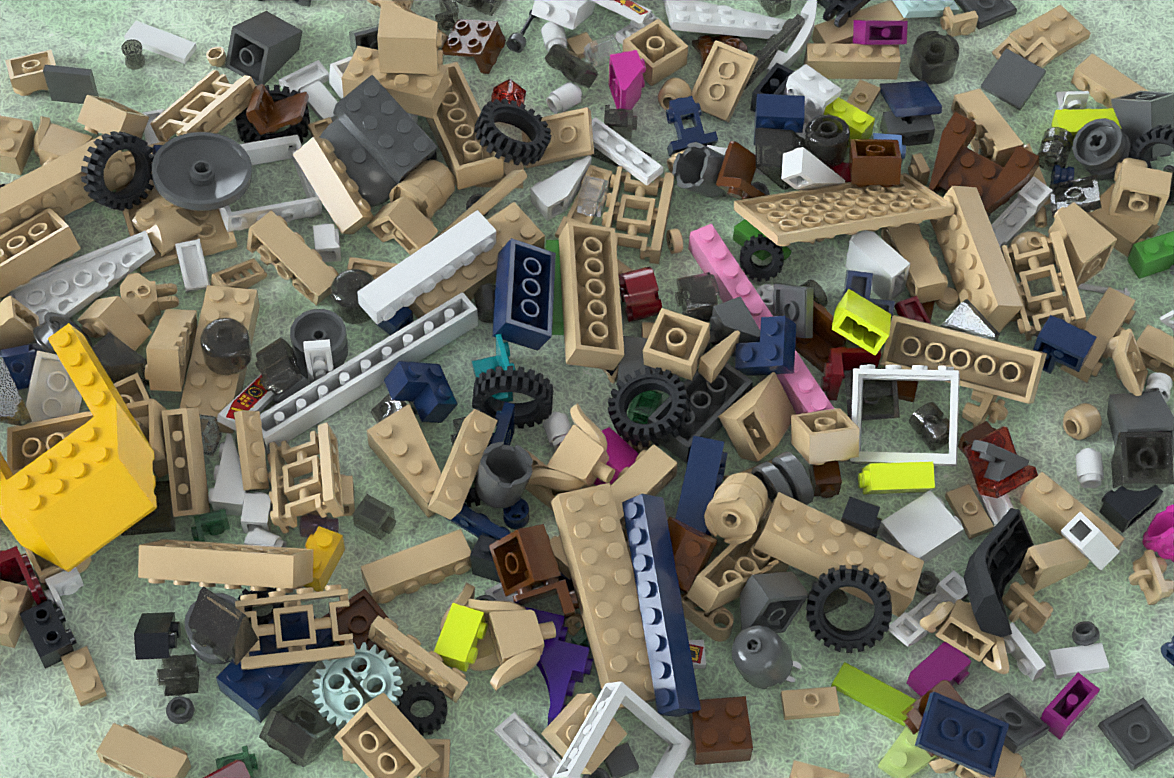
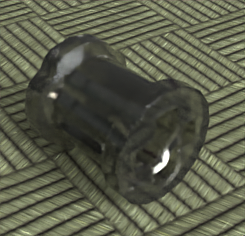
M135 39L125 41L121 46V50L125 55L126 67L131 70L142 68L145 65V57L141 53L143 50L141 42Z

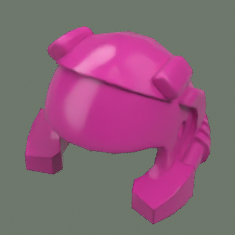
M1174 505L1167 506L1165 511L1156 514L1147 531L1144 532L1142 540L1147 550H1153L1163 559H1171L1172 562H1174Z

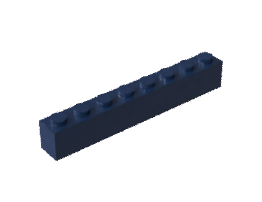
M640 494L623 501L622 506L657 712L661 716L681 717L699 711L701 707L665 504L662 497Z

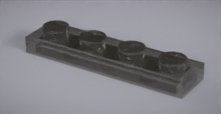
M797 14L793 19H788L784 23L782 30L777 35L773 34L768 39L766 46L753 54L758 58V61L745 89L770 65L778 50L783 52L796 39L805 24V19Z

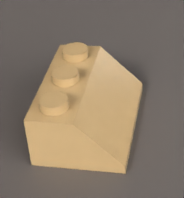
M384 692L366 703L334 737L369 778H418L439 757L437 752Z

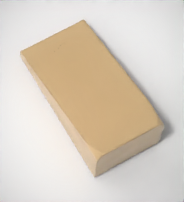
M738 330L734 331L700 357L698 372L709 383L715 380L736 350V343H739L740 337Z

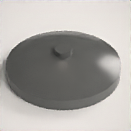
M336 119L322 132L319 138L327 139L334 147L333 152L345 164L346 173L350 179L356 182L359 194L369 203L370 207L385 203L390 199L389 194L397 183L341 121Z
M193 132L177 136L161 146L153 158L152 179L159 194L176 206L197 211L215 210L234 203L245 194L252 179V165L249 155L236 141L216 133Z

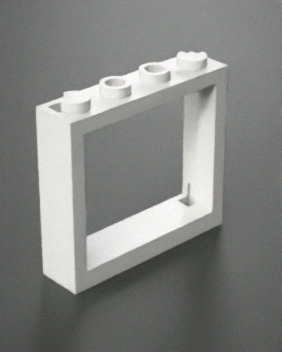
M298 135L240 144L249 155L251 165L292 158L307 199L231 212L229 205L219 208L227 232L241 231L249 228L271 210L277 216L283 217L286 222L307 217L312 218L321 214L322 201L293 156L302 147Z
M867 364L860 365V369L853 368L852 421L859 427V457L850 458V462L853 464L933 461L934 466L957 467L959 370L946 366H938V370H928V366L913 365L912 370L901 369V365H886V369H875V365ZM863 380L951 381L949 454L861 451Z
M622 681L606 683L552 778H582L580 777L582 771L620 704L624 705L669 744L651 778H674V773L679 764L686 758L687 749L691 741Z

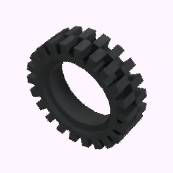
M269 85L265 86L274 102L298 94L294 89L290 93L289 87L284 86L282 91H280L279 85H274V90H270ZM306 105L303 118L298 124L290 126L279 133L260 135L247 119V108L235 117L239 137L244 143L298 135L302 144L304 142L303 137L307 138L308 124H310L308 105Z
M495 99L493 103L489 101L484 105L475 123L474 133H477L476 139L481 140L479 144L482 147L488 146L486 149L488 153L496 152L495 157L497 159H500L501 156L505 157L504 162L506 163L513 160L514 165H519L522 162L523 166H528L529 162L532 165L536 161L539 162L552 136L550 135V128H547V122L541 121L543 117L540 114L534 116L535 110L532 108L529 111L525 110L526 105L522 103L519 107L517 106V101L512 100L509 104L507 99H502L501 102ZM501 122L513 125L523 131L532 142L514 140L502 133L494 123Z
M1171 124L1159 125L1147 131L1132 144L1131 149L1133 150L1129 152L1128 157L1144 160L1147 162L1148 168L1153 169L1150 163L1151 149L1155 144H1165L1174 148V127L1172 128ZM1171 183L1167 202L1174 201V183Z
M112 131L110 135L105 133L101 135L103 140L96 139L94 141L97 148L91 146L88 148L87 151L92 154L91 157L84 155L83 161L88 162V166H81V172L87 174L81 177L82 182L87 184L84 186V190L89 192L88 196L103 206L124 211L125 208L132 209L133 204L138 206L142 203L139 197L146 199L149 196L145 190L152 191L154 187L149 184V181L153 180L151 162H153L155 155L151 153L154 150L147 145L148 143L137 136L121 131ZM127 149L134 157V176L126 188L118 192H111L104 181L105 165L114 153Z
M502 366L496 367V372L490 368L486 373L482 372L475 379L472 409L474 408L494 419L497 411H502L504 401L492 397V395L502 392L521 393L534 399L524 403H512L515 404V425L519 429H523L524 424L529 428L534 427V422L538 425L542 424L543 420L548 419L552 413L553 385L550 384L548 378L544 379L543 374L538 373L535 375V370L529 369L528 372H524V367L520 366L518 370H513V366H507V370H504Z
M647 367L643 375L640 369L635 370V378L632 379L630 374L624 376L627 383L624 384L619 380L616 384L618 390L612 389L611 391L612 398L608 399V413L617 434L622 436L623 440L627 443L631 440L634 446H638L639 442H641L643 447H649V441H652L656 446H660L658 439L663 438L666 444L670 442L668 435L671 433L676 438L679 435L677 428L684 430L686 427L685 421L690 419L691 405L686 388L676 374L673 376L672 372L667 369L663 374L662 368L656 367L653 374L651 367ZM649 390L663 391L672 398V405L668 414L655 423L639 424L627 417L629 404L637 395Z
M840 565L839 570L835 571L833 567L828 569L827 575L822 573L819 576V580L817 582L814 581L811 591L809 590L806 606V618L809 621V628L811 632L815 631L816 639L818 641L823 639L824 645L828 648L830 645H834V651L840 652L841 648H847L846 653H852L853 648H857L858 652L864 651V646L868 645L869 648L875 646L876 640L880 642L883 639L884 632L887 633L892 618L891 595L889 591L887 592V586L884 581L880 582L879 576L875 573L870 575L867 568H863V571L858 570L857 565H852V569H846V565ZM843 587H855L868 594L875 606L874 616L866 626L853 631L842 630L832 625L826 618L823 606L826 598L833 591Z

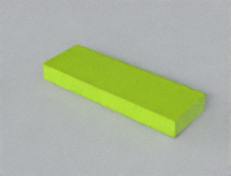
M846 662L843 663L831 687L836 686L837 691L904 727L903 721L906 718L901 712L916 701V699Z

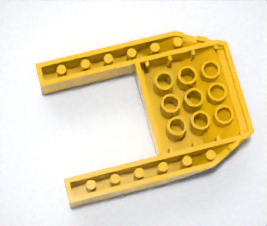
M70 323L47 339L94 417L15 475H13L0 452V518L20 545L67 572L74 569L157 508L156 495L154 494L156 480L155 475H153L152 461H155L154 450L85 336Z

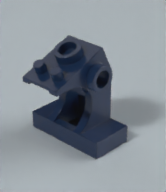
M692 96L677 98L669 102V109L666 110L668 124L674 123L678 140L671 141L667 147L669 157L672 154L687 149L689 143L698 142L705 146H715L718 142L716 131L704 133L700 119L702 116L699 103H695ZM691 119L694 127L684 129L682 120Z
M39 343L0 350V376L7 375L11 391L29 388L36 352H47Z

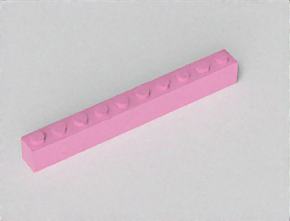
M709 224L690 232L688 249L723 303L741 296L761 331V317H772L773 315L713 225ZM795 350L794 373L776 375L796 414L834 409Z

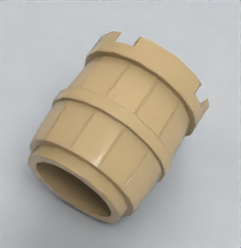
M436 160L424 161L391 190L389 194L390 202L406 196L416 204L417 209L424 216L432 219L434 213L443 208L447 200L454 193L455 178L452 172L441 162Z
M736 473L725 479L715 491L714 497L709 502L704 514L705 524L712 535L715 537L719 535L725 539L723 542L729 544H740L752 537L759 521L763 518L768 501L767 490L762 481L749 473Z

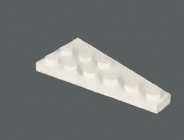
M663 0L671 30L794 41L804 25L797 21H787L733 9L726 5H716L698 0Z
M143 231L52 267L50 270L33 277L28 283L9 292L8 296L11 295L39 317L40 326L45 322L44 316L48 312L58 313L69 319L152 258L155 252L147 232ZM35 340V341L30 342V343H28V344H26V345L35 344V343H37V341Z

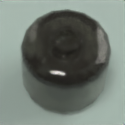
M820 115L813 118L805 129L804 148L829 168L838 166L847 159L850 147V129L848 124L840 117L834 115Z
M360 269L345 270L339 273L331 284L333 311L345 323L362 324L372 319L358 303V291L375 280L367 271Z
M220 318L208 323L203 329L200 343L204 362L211 371L220 375H233L241 372L248 366L252 357L249 332L243 323L232 318Z

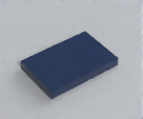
M926 81L880 84V93L895 117L942 113V105Z
M931 692L915 746L992 778L996 774L1009 723L937 692Z

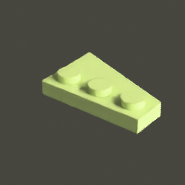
M905 727L880 761L878 768L893 778H910L937 757L935 755L931 757L924 749L915 746L918 733L913 735Z

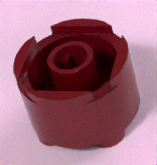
M651 266L618 274L620 297L622 302H625L628 322L659 315L663 307L661 299H659V289Z

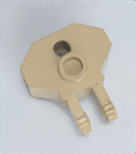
M140 273L128 274L120 285L121 299L147 327L156 316L161 315V310L173 309L179 305L178 297L171 296L178 291L175 284L165 283L156 285L155 281H149Z

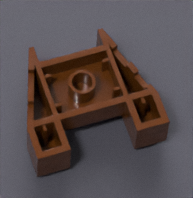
M954 112L942 131L929 189L936 194L939 192L946 194L952 186L976 187L989 217L992 212L1008 202L1015 193L1031 180L1039 167V156L1018 145L1005 167L1000 166L967 148L977 133L976 122Z

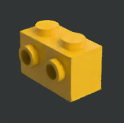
M318 526L316 532L310 534L305 545L306 549H314L313 582L303 585L306 588H313L316 592L324 591V586L327 585L345 551L343 535Z

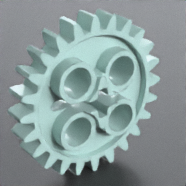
M363 642L360 649H357L355 643H353L355 648L354 657L333 659L331 662L324 660L322 662L326 667L325 670H316L321 678L313 680L314 685L318 687L312 691L314 697L318 698L314 703L317 708H321L319 712L322 717L327 716V721L330 725L336 722L339 730L366 704L361 694L353 687L349 678L343 673L345 669L349 670L370 700L384 692L394 705L400 704L395 696L403 694L402 689L398 687L403 684L401 676H398L401 671L398 666H394L396 664L394 658H388V653L385 649L379 653V649L375 644L369 651L366 642ZM367 665L364 671L355 672L358 666ZM344 681V685L341 688L333 689L337 682ZM383 685L379 692H371L374 686ZM353 702H360L356 709H348Z

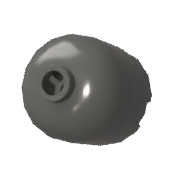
M698 142L689 143L687 145L688 148L683 154H677L672 171L673 176H676L677 186L709 198L718 197L726 192L716 185L725 155Z
M497 442L484 450L474 485L476 494L486 505L493 508H508L517 503L522 497L533 472V460L529 453L519 445L512 447L503 445L504 442Z
M761 625L749 626L742 630L734 639L732 659L743 678L753 687L767 689V687L778 683L782 684L790 675L793 666L791 651L782 638L772 629Z

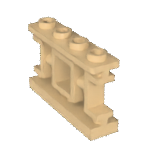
M212 70L156 117L150 125L160 142L167 141L174 134H177V136L193 132L217 134L248 107L255 83L251 76L245 75L234 84H230L225 74L220 75L217 70Z
M618 166L616 174L611 175L610 188H613V191L607 194L606 207H609V210L603 213L602 226L612 228L613 220H617L616 229L627 231V234L615 233L616 249L618 246L641 249L640 259L645 260V257H649V263L659 264L675 176L672 173L665 172L664 178L659 176L654 180V183L646 186L641 181L631 180L632 174L628 171L623 172V167ZM621 182H625L624 191L633 192L635 196L622 194L621 202H617ZM662 188L659 207L655 208L656 199L646 198L644 195L657 196L658 189ZM625 208L648 210L647 220L623 218ZM651 226H655L651 247H647L648 237L637 236V233L650 234Z
M1060 231L1051 232L1050 238L1041 237L1042 249L1019 254L1016 244H1012L1010 248H1007L1006 245L1001 246L1002 254L1023 305L1018 312L1020 319L1016 321L1019 333L1025 334L1026 341L1032 340V336L1038 337L1041 331L1040 325L1045 324L1050 315L1063 319L1079 329L1086 328V314ZM1049 248H1052L1059 273H1056L1054 264L1040 267V260L1050 258ZM1012 257L1016 266L1029 263L1031 269L1019 272V283H1017L1010 258ZM1050 276L1055 292L1031 297L1027 282ZM1062 291H1065L1072 314L1071 317H1069L1067 307L1053 310L1052 303L1063 301ZM1023 300H1026L1028 309L1042 307L1043 313L1032 316L1033 326L1029 324Z
M327 422L318 425V433L315 430L310 432V442L290 448L286 440L282 441L279 447L275 441L269 443L270 453L267 454V459L271 472L268 473V478L272 485L269 497L273 505L270 516L273 524L279 526L284 534L289 532V525L292 528L297 527V516L315 510L318 511L322 518L327 517V512H330L334 518L344 515L338 440ZM313 472L312 480L294 486V478Z
M341 584L324 586L325 591L314 592L313 588L297 589V594L286 595L285 591L269 592V597L257 599V594L240 596L241 601H235L236 619L251 618L253 645L239 647L241 669L249 670L354 657L353 633L338 635L336 608L349 607L348 589H341ZM339 597V601L328 603L330 617L314 619L313 604L301 605V601ZM274 604L284 605L283 608L273 609L274 623L258 625L256 611L245 612L244 608ZM307 612L310 638L282 642L280 615ZM331 628L332 641H344L343 646L306 650V645L317 644L315 630ZM275 635L276 648H288V652L249 657V652L260 651L259 636Z

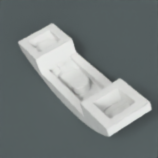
M808 0L801 11L800 19L805 24L787 54L780 50L777 51L767 68V73L776 62L789 68L801 55L813 32L817 0Z
M1033 177L1018 192V197L991 225L1000 249L1001 246L1007 245L1023 230L1052 194L1053 190L1037 178Z
M953 570L937 584L932 593L908 613L904 612L891 623L888 631L907 647L921 640L930 633L920 626L922 618L929 615L942 602L952 601L955 603L957 599L963 601L968 596L964 578Z

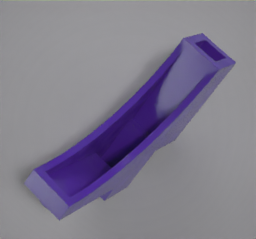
M525 607L526 610H533L535 612L538 624L553 621L556 629L555 638L544 640L543 652L536 664L548 688L550 698L549 725L567 706L565 705L567 697H573L576 682L583 683L585 674L590 675L594 659L589 658V647L565 642L568 634V627L564 626L565 616Z

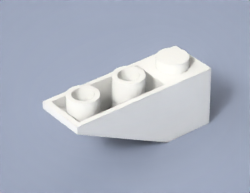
M804 147L796 148L783 154L781 179L795 190L845 183L842 177Z
M590 155L576 160L571 166L555 172L553 176L544 181L537 182L531 188V203L547 221L566 211L572 203L591 165Z
M227 433L225 443L221 442L219 457L221 461L220 465L215 466L214 480H216L214 488H210L208 500L209 503H212L214 513L242 516L245 493H250V491L243 490L240 458L231 433Z

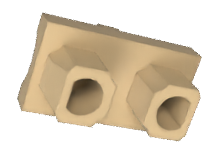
M974 389L971 399L980 402L981 405L977 406L967 402L962 412V418L972 422L974 428L985 422L988 415L990 416L988 420L991 423H995L996 420L1006 419L1008 410L1004 407V400L999 399L997 403L995 402L998 397L997 395Z
M1153 550L1144 551V555L1133 562L1134 573L1129 576V582L1131 585H1139L1141 591L1144 592L1148 605H1154L1162 598L1169 597L1174 593V582L1170 579H1164L1162 575L1167 570L1165 559L1155 556Z
M1015 581L1011 584L1008 592L1002 597L1003 603L1012 611L1008 619L1011 622L1020 619L1036 634L1050 618L1053 607L1048 602L1042 601L1039 603L1033 597L1035 594L1034 589L1028 583L1020 585Z

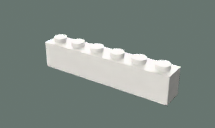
M478 210L360 289L358 291L359 305L376 324L383 320L391 319L396 311L403 306H410L422 293L430 292L438 282L452 277L457 269L463 265L471 264L476 256L482 252L490 251L496 243L495 228Z

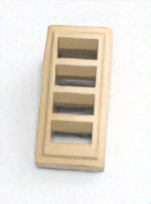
M253 258L213 273L211 276V286L248 289L266 278L267 273ZM251 269L254 274L251 275L247 270Z

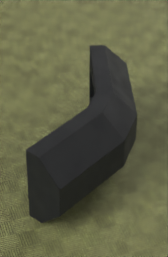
M1010 508L969 557L963 577L972 610L980 630L999 637L1012 634L1002 601L1005 587L1020 569L1028 548L1034 546L1019 509Z

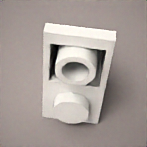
M1081 512L1061 530V534L1100 571L1120 552Z

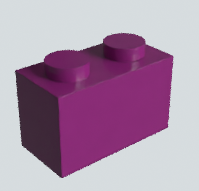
M854 20L853 43L864 45L907 44L908 21Z
M944 641L910 672L906 684L920 697L941 680L949 681L952 686L955 683L960 685L970 675L968 669L972 661L960 650Z
M1078 672L1044 709L1040 719L1050 727L1049 732L1061 740L1093 704L1100 689Z

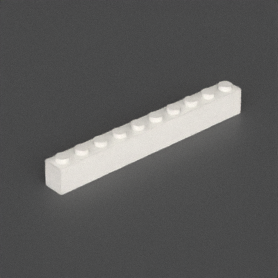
M463 292L260 414L265 452L267 454L270 453L269 443L275 441L279 447L282 441L286 440L289 442L385 383L384 379L399 361L419 362L478 326V312L475 305Z

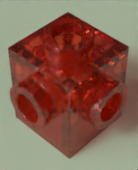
M508 79L493 88L491 102L493 103L495 99H498L500 102L502 99H507L510 104L513 100L517 101V106L520 107L521 103L524 104L526 90L513 80Z

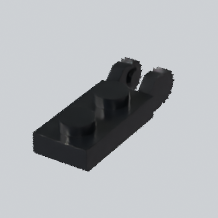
M833 0L822 17L828 22L835 17L837 11L840 12L834 20V25L841 27L847 22L849 17L851 18L870 0Z

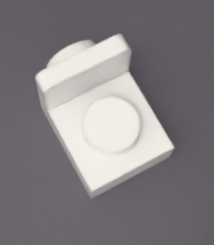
M75 567L69 572L64 570L45 579L49 589L45 590L44 593L53 605L56 604L57 607L60 606L62 611L65 610L60 596L71 595L84 586L77 568Z

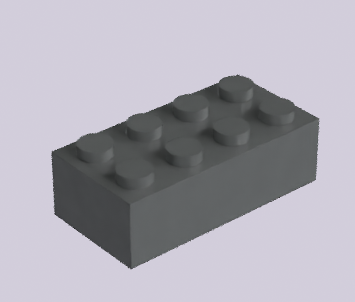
M373 75L369 76L335 105L333 114L397 184L401 183L420 164L431 158L437 149L436 144Z
M728 363L725 364L712 383H709L698 372L699 367L692 380L686 379L683 382L690 399V419L685 421L686 427L684 430L677 428L679 435L676 438L671 433L668 435L670 442L665 444L663 438L658 439L659 444L685 463L689 459L693 436L711 439L723 426L718 416L752 389L753 381ZM671 397L648 418L647 424L655 423L668 414L672 405Z

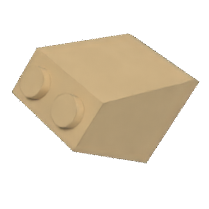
M381 4L377 36L380 73L438 74L439 64L443 65V50H439L443 43V33L438 32V22L388 4Z
M1073 202L1066 208L1061 207L1055 213V221L1048 230V238H1050L1051 232L1060 231L1078 288L1080 284L1087 282L1105 268L1117 238Z

